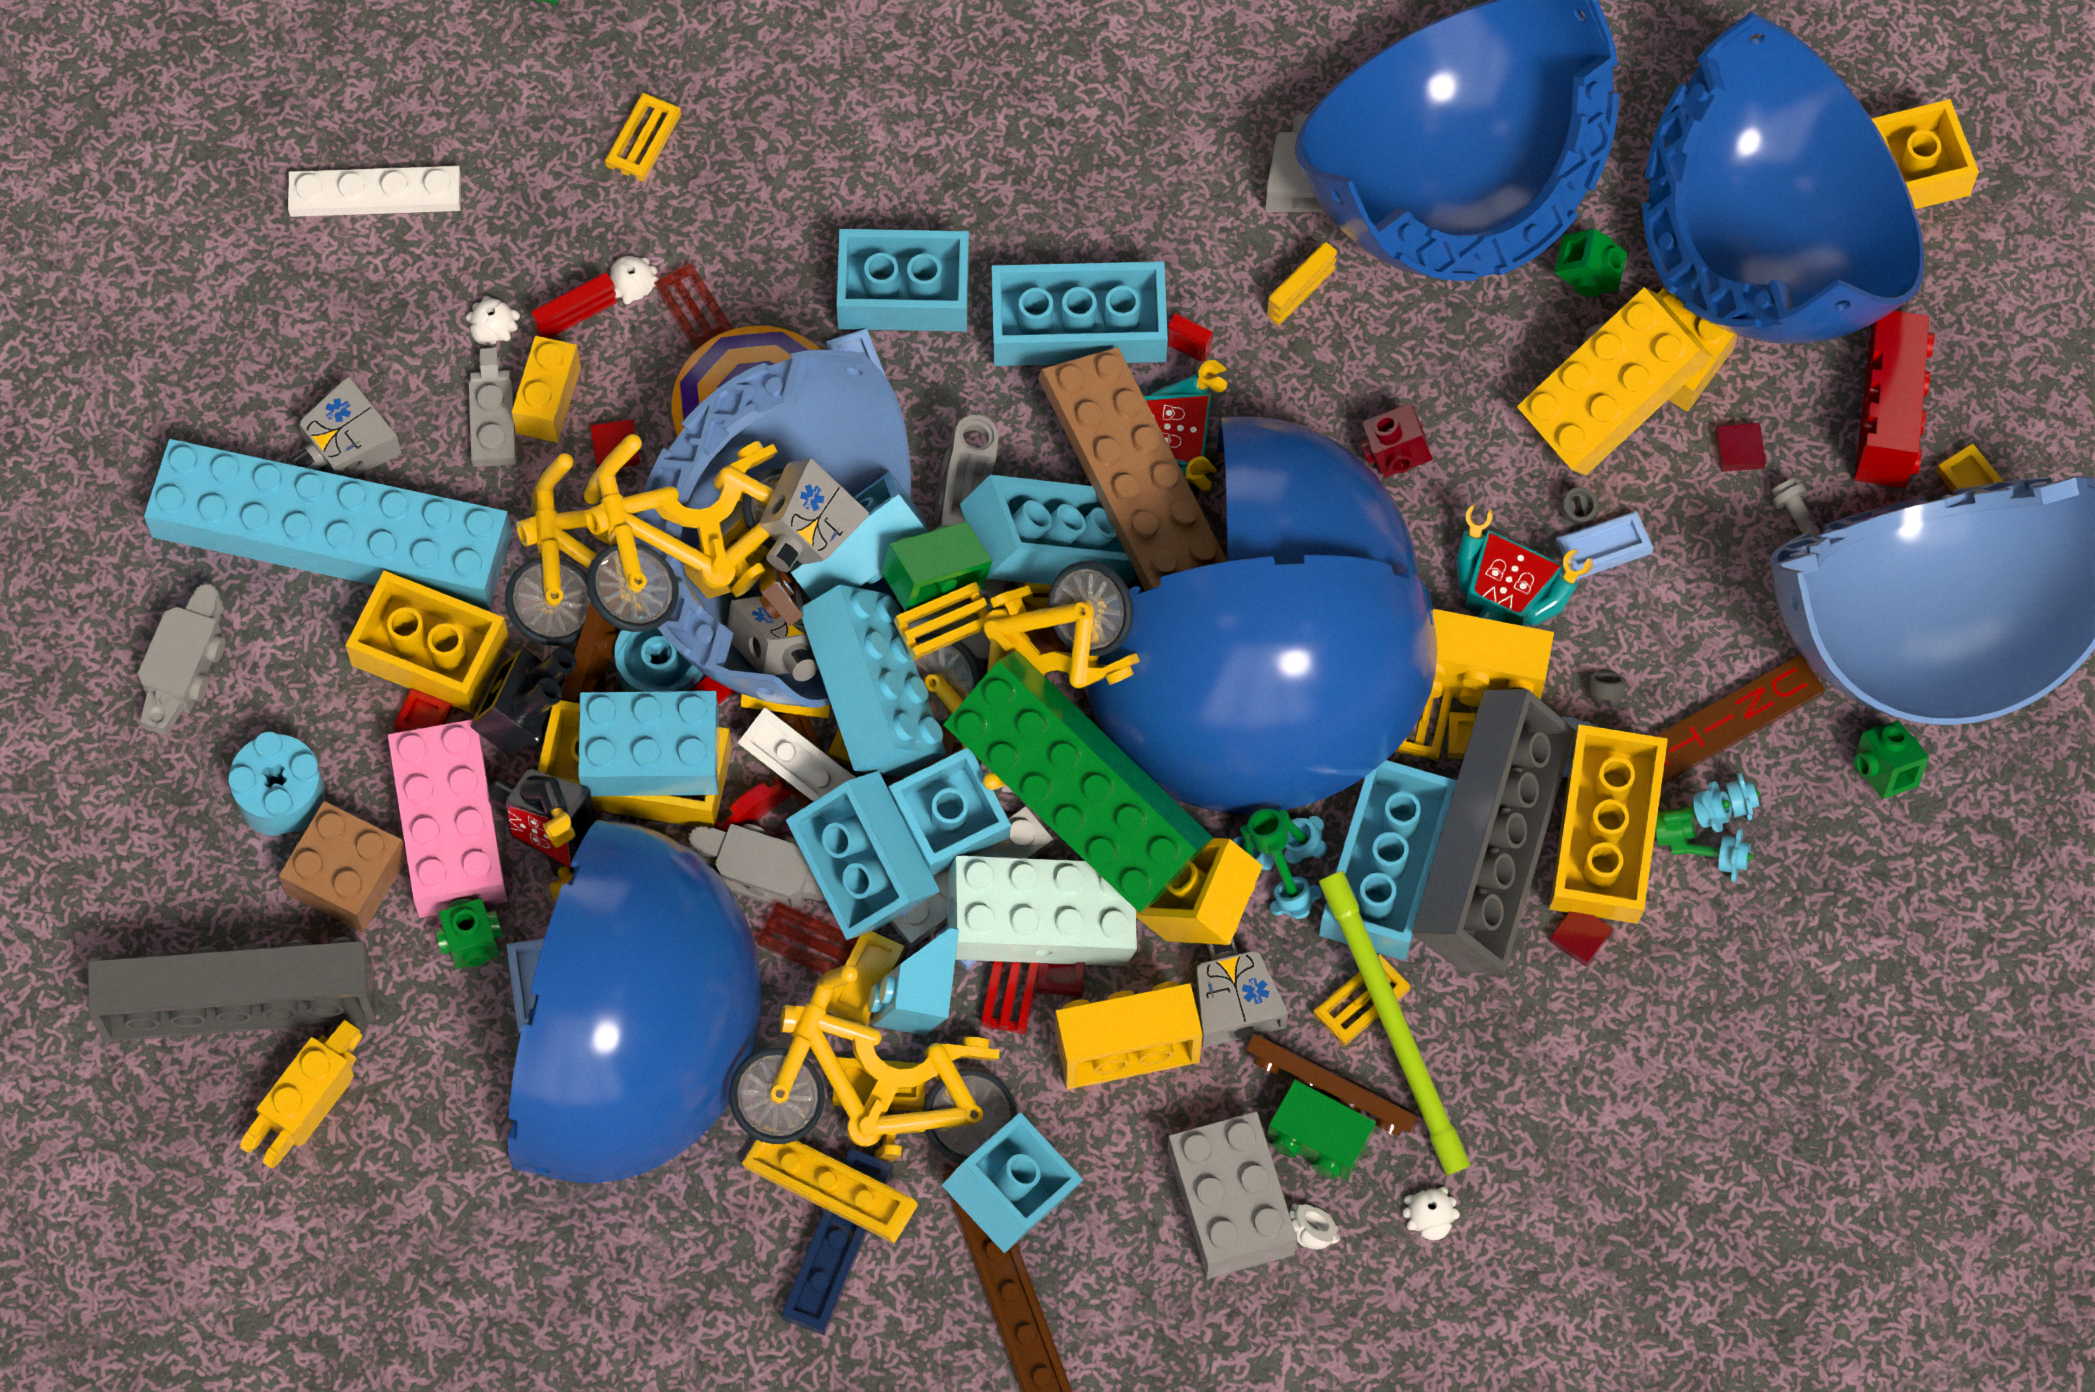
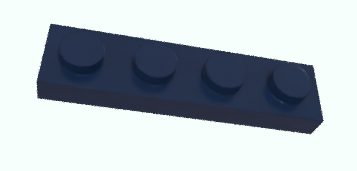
M850 1148L844 1162L845 1165L885 1185L888 1184L893 1172L892 1163ZM826 1209L824 1210L781 1314L782 1320L818 1334L826 1335L868 1230Z

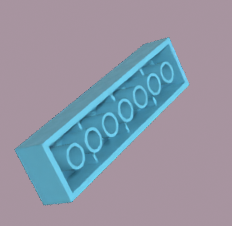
M173 439L168 441L144 515L152 538L375 586L383 571H387L486 610L490 609L512 535L508 511Z

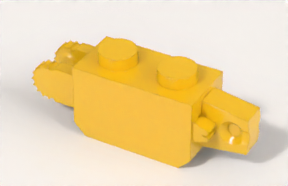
M344 1020L329 1039L324 1035L318 1040L311 1037L256 1110L259 1116L243 1136L240 1148L247 1153L252 1152L259 1146L271 1129L279 1135L268 1148L263 1159V1163L273 1169L281 1162L293 1145L300 1147L305 1144L352 1081L354 1074L351 1067L355 1063L356 1057L351 1053L362 1039L360 1030Z

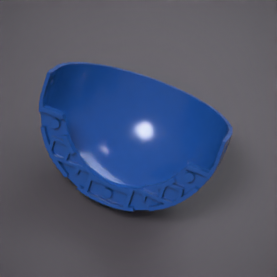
M1489 0L1452 13L1406 35L1355 68L1338 82L1313 108L1302 124L1295 143V155L1312 193L1325 213L1348 238L1375 258L1395 268L1437 279L1476 281L1477 278L1483 276L1502 275L1526 264L1546 250L1577 218L1578 214L1575 210L1588 190L1594 191L1611 150L1616 129L1619 93L1613 91V66H1618L1615 44L1599 1Z
M1751 11L1716 38L1696 59L1700 66L1686 85L1682 83L1678 85L1662 114L1653 138L1645 177L1650 179L1648 203L1642 204L1645 237L1654 267L1664 286L1669 292L1675 294L1684 304L1683 307L1697 316L1733 334L1768 343L1802 344L1826 341L1856 332L1881 320L1915 296L1920 288L1924 274V246L1921 228L1914 203L1902 173L1881 133L1856 96L1836 72L1806 43L1779 25ZM1755 34H1762L1758 38L1749 39L1751 36Z
M1220 416L1217 452H1224L1228 562L1274 556L1275 565L1291 562L1303 564V555L1349 556L1391 564L1394 574L1410 571L1419 577L1413 542L1401 511L1376 474L1355 454L1333 439L1302 425L1266 417Z
M1303 555V564L1291 562L1275 565L1274 556L1242 559L1192 568L1160 577L1161 586L1142 593L1141 587H1132L1129 589L1133 601L1134 616L1130 632L1120 647L1111 653L1098 656V664L1110 665L1137 653L1140 662L1131 666L1134 675L1109 685L1107 679L1104 678L1084 687L1091 712L1100 730L1171 798L1180 802L1217 812L1254 814L1262 809L1288 810L1325 799L1350 787L1384 763L1403 743L1423 713L1431 694L1437 664V638L1432 599L1424 582L1410 571L1394 574L1391 564L1349 556ZM1120 593L1106 600L1107 611L1103 614L1100 646L1112 641L1122 627L1124 604Z
M604 819V821L597 820L585 834L572 860V867L575 868L571 881L569 880L568 884L563 883L557 898L530 990L531 994H536L533 1008H530L528 1014V1023L524 1022L522 1025L509 1105L508 1119L514 1120L508 1136V1153L513 1169L576 1183H602L637 1176L661 1166L694 1144L716 1122L729 1105L731 1078L742 1061L754 1053L762 1012V980L757 949L743 909L729 886L713 867L682 843L649 828Z

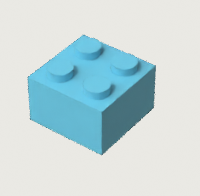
M968 748L889 786V792L932 875L950 867L956 856H972L1010 837L1011 824L994 791L985 788L983 785L985 774L975 755Z
M1020 1112L970 1155L941 1186L1005 1254L1053 1211L1083 1179Z

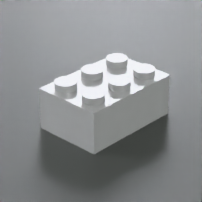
M1257 1112L1169 1135L1167 1152L1206 1279L1295 1255L1297 1237Z

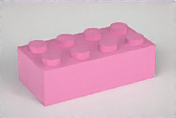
M473 719L388 734L413 899L419 918L439 915L438 912L447 909L450 903L464 898H470L473 901L482 898L484 906L508 902L493 805L489 803L490 787L482 738L479 733L470 727Z

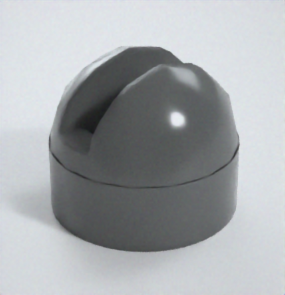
M1584 487L1571 489L1564 495L1561 501L1562 515L1566 520L1574 524L1587 522L1596 514L1598 508L1596 496L1592 491ZM1573 497H1576V504L1581 517L1575 515L1571 501Z
M1608 672L1592 674L1589 684V695L1592 701L1599 707H1601L1602 700L1610 701L1609 708L1614 707L1623 698L1626 679L1621 675Z

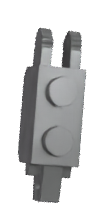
M205 583V585L200 584V587H196V591H193L194 595L191 596L186 609L174 607L165 611L137 673L147 695L140 718L142 728L167 736L182 711L190 713L195 701H202L209 684V678L206 675L212 662L218 663L221 659L226 643L219 626L221 614H223L224 610L222 600L220 601L218 590H216L215 586H211V584L207 585Z
M730 824L727 832L714 828L708 829L707 826L702 827L701 825L696 827L695 830L692 829V833L689 834L690 849L711 867L716 868V872L734 893L790 911L801 906L805 898L827 902L795 838L787 837L785 841L768 836L766 830L752 824H744L743 827Z

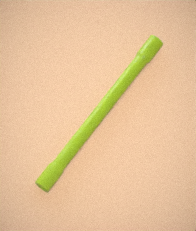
M1344 871L1318 881L1334 918L1340 924L1430 1132L1431 1143L1445 1175H1451L1471 1166L1458 1133L1451 1125L1360 916L1359 905Z

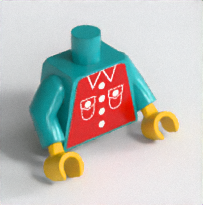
M1216 360L1204 362L1197 374L1155 391L1150 396H1144L1189 487L1195 485L1203 491L1209 490L1212 482L1205 474L1216 472L1217 470L1204 457L1211 394L1206 393L1208 387L1215 392H1223L1227 387V381L1221 377H1215L1218 373L1226 371V367Z
M1475 503L1471 505L1466 512V521L1470 528L1463 533L1455 561L1459 590L1467 596L1465 608L1477 614L1479 618L1525 627L1527 625L1538 626L1560 614L1578 585L1577 577L1589 573L1592 569V558H1588L1583 568L1577 570L1573 567L1572 560L1579 549L1569 551L1564 556L1562 565L1490 530L1484 536L1482 530L1490 525L1493 519V511L1489 508L1487 521L1477 523L1472 518Z

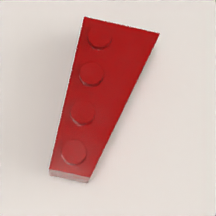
M1893 311L1872 324L1854 481L1906 488L1910 475H1918L1922 458V449H1919L1920 436L1923 435L1926 421V410H1922L1923 397H1927L1931 376L1930 371H1925L1926 358H1931L1935 340V333L1928 332L1929 316Z

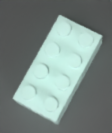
M956 856L947 872L948 929H959L955 960L1052 964L1085 962V965L1126 966L1137 950L1136 909L1086 861Z

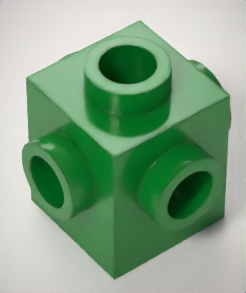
M1596 228L1563 235L1554 273L1575 288L1578 294L1585 297H1597L1603 293L1618 291L1627 252L1615 244L1608 235L1601 233Z
M1897 720L1881 727L1873 726L1862 733L1853 764L1858 773L1870 783L1880 797L1886 799L1919 787L1929 756L1920 746L1918 740Z
M470 898L459 899L450 903L447 909L438 912L443 927L434 929L442 955L452 954L456 970L463 967L479 966L488 962L491 958L500 956L495 938L503 936L496 911L486 913L482 898L474 901Z

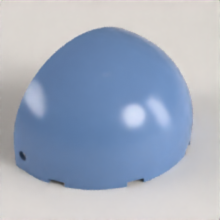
M807 350L791 353V359L770 366L764 362L733 377L702 401L681 423L685 428L669 450L662 449L643 492L673 486L679 491L678 501L684 507L692 509L711 507L717 502L721 494L714 486L715 476L722 468L739 460L736 454L741 449L755 441H760L763 448L774 444L777 453L771 459L745 472L746 475L752 478L773 468H785L789 462L812 458L853 498L889 471L911 498L909 446L901 408L889 381L863 352ZM654 508L638 512L637 517L687 545L695 549L700 545L697 528L683 527L665 520ZM634 536L635 543L655 550L665 558L674 571L679 588L678 603L672 616L658 629L689 663L714 681L756 699L783 705L812 708L831 704L819 668H817L815 675L806 681L795 680L791 673L777 675L760 674L732 645L731 641L734 633L727 628L731 600L763 596L758 588L760 585L759 579L746 593L735 597L733 592L707 599L688 578L683 562ZM638 553L642 574L647 579V584L641 590V594L653 620L666 608L669 600V585L664 572L658 564L649 557ZM884 577L872 584L865 582L859 587L860 589L891 594L893 600L896 597Z
M2072 476L2053 483L2051 477H2040L1956 489L1954 490V495L1942 496V499L1927 502L1925 496L1913 498L1824 525V533L1811 536V533H1804L1780 546L1770 557L1774 593L1784 624L1799 651L1816 672L1837 690L1858 703L1887 715L1933 725H1959L1997 718L2019 710L2057 688L2085 662L2095 649V476Z

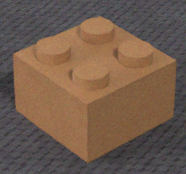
M324 801L278 877L286 895L363 933L405 864L407 855L402 839Z

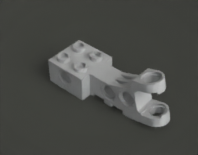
M969 415L957 424L951 440V447L946 451L940 466L934 517L935 529L943 525L952 526L966 522L960 503L989 475H992L997 456L998 430L994 423L984 416ZM970 430H976L984 435L987 444L984 447L977 448L966 443L963 434ZM986 579L984 588L979 591L981 598H985L988 604V612L995 610L989 599L1003 592L1004 580ZM968 598L912 622L908 626L912 629L968 605L971 601ZM977 613L971 614L915 638V640L917 641L921 637L933 633L945 634L978 620L979 617ZM984 630L960 640L968 646L975 657L989 659L991 641L987 638ZM951 645L937 650L963 655Z

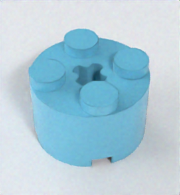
M640 616L630 622L644 623L652 619L650 616L645 618ZM658 628L647 632L622 630L616 640L615 664L619 684L623 692L689 691L693 686L706 678L705 674L679 653Z
M264 732L255 740L245 745L233 760L228 782L243 819L250 827L265 835L281 836L280 834L299 832L310 825L325 801V785L318 762L308 746L291 736Z

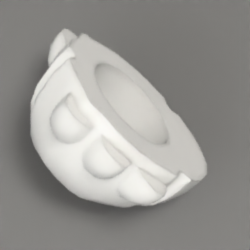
M623 256L613 263L610 269V278L615 286V298L622 297L625 304H630L633 300L643 298L644 295H648L653 287L660 284L659 279L655 277L657 269L654 266H649L650 261L648 258Z
M484 296L480 303H474L472 306L473 312L466 315V320L471 325L472 337L476 342L483 345L496 344L498 340L509 341L511 338L510 332L518 329L514 321L520 318V314L515 310H511L505 302L492 299L489 296Z
M1446 1187L1438 1189L1428 1188L1426 1191L1422 1190L1415 1195L1406 1196L1404 1203L1408 1207L1403 1210L1402 1214L1405 1218H1409L1407 1229L1419 1231L1421 1236L1430 1240L1444 1238L1452 1228L1451 1223L1460 1216L1459 1211L1453 1208L1456 1205V1199L1447 1196L1448 1189ZM1433 1204L1436 1208L1431 1210L1428 1208V1205Z
M1292 1205L1289 1214L1297 1242L1300 1245L1318 1250L1340 1240V1236L1337 1234L1339 1229L1328 1213L1311 1205Z

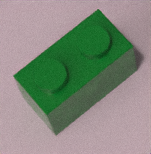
M966 521L952 526L943 525L931 532L914 537H901L895 542L889 543L881 573L906 612L974 582H977L980 590H982L992 564V559Z
M1294 1080L1269 1125L1267 1139L1273 1142L1272 1147L1282 1155L1289 1158H1296L1299 1155L1312 1162L1313 1169L1322 1176L1332 1180L1340 1177L1348 1181L1374 1135L1376 1122Z

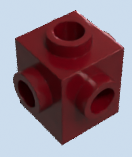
M1412 403L1391 411L1382 412L1373 418L1362 421L1368 437L1361 441L1363 451L1369 465L1377 463L1384 478L1407 472L1413 467L1433 460L1423 427Z

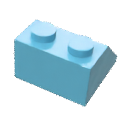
M949 928L884 976L878 982V985L872 986L868 1001L869 1012H874L872 1026L926 1035L948 1018L959 929Z

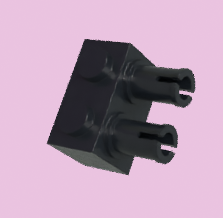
M522 647L499 666L470 727L511 758L525 747L533 749L543 738L547 730L543 723L550 716L552 706L559 703L562 698L561 685L565 677L573 673L574 668L577 666L573 653L566 648L559 647L542 661Z

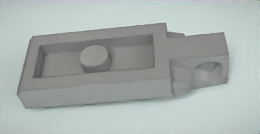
M497 348L480 349L481 372L471 373V382H469L472 466L516 464V442L512 416L514 406L513 382L510 379V371H500Z

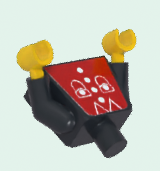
M534 769L527 770L517 785L499 779L491 789L489 803L507 811L509 833L513 838L548 857L553 875L560 877V879L550 884L552 896L557 901L563 883L568 884L569 880L571 881L573 873L571 872L574 869L572 867V860L585 834L594 824L591 789Z

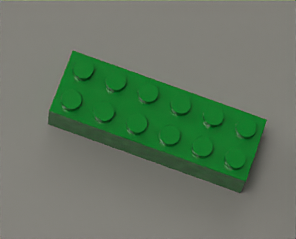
M1015 651L998 660L943 724L1139 913L1155 903L1213 839L1200 824L1019 651Z

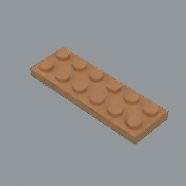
M1119 347L1043 368L1038 379L1144 590L1148 591L1161 586L1160 577L1192 568L1228 562Z

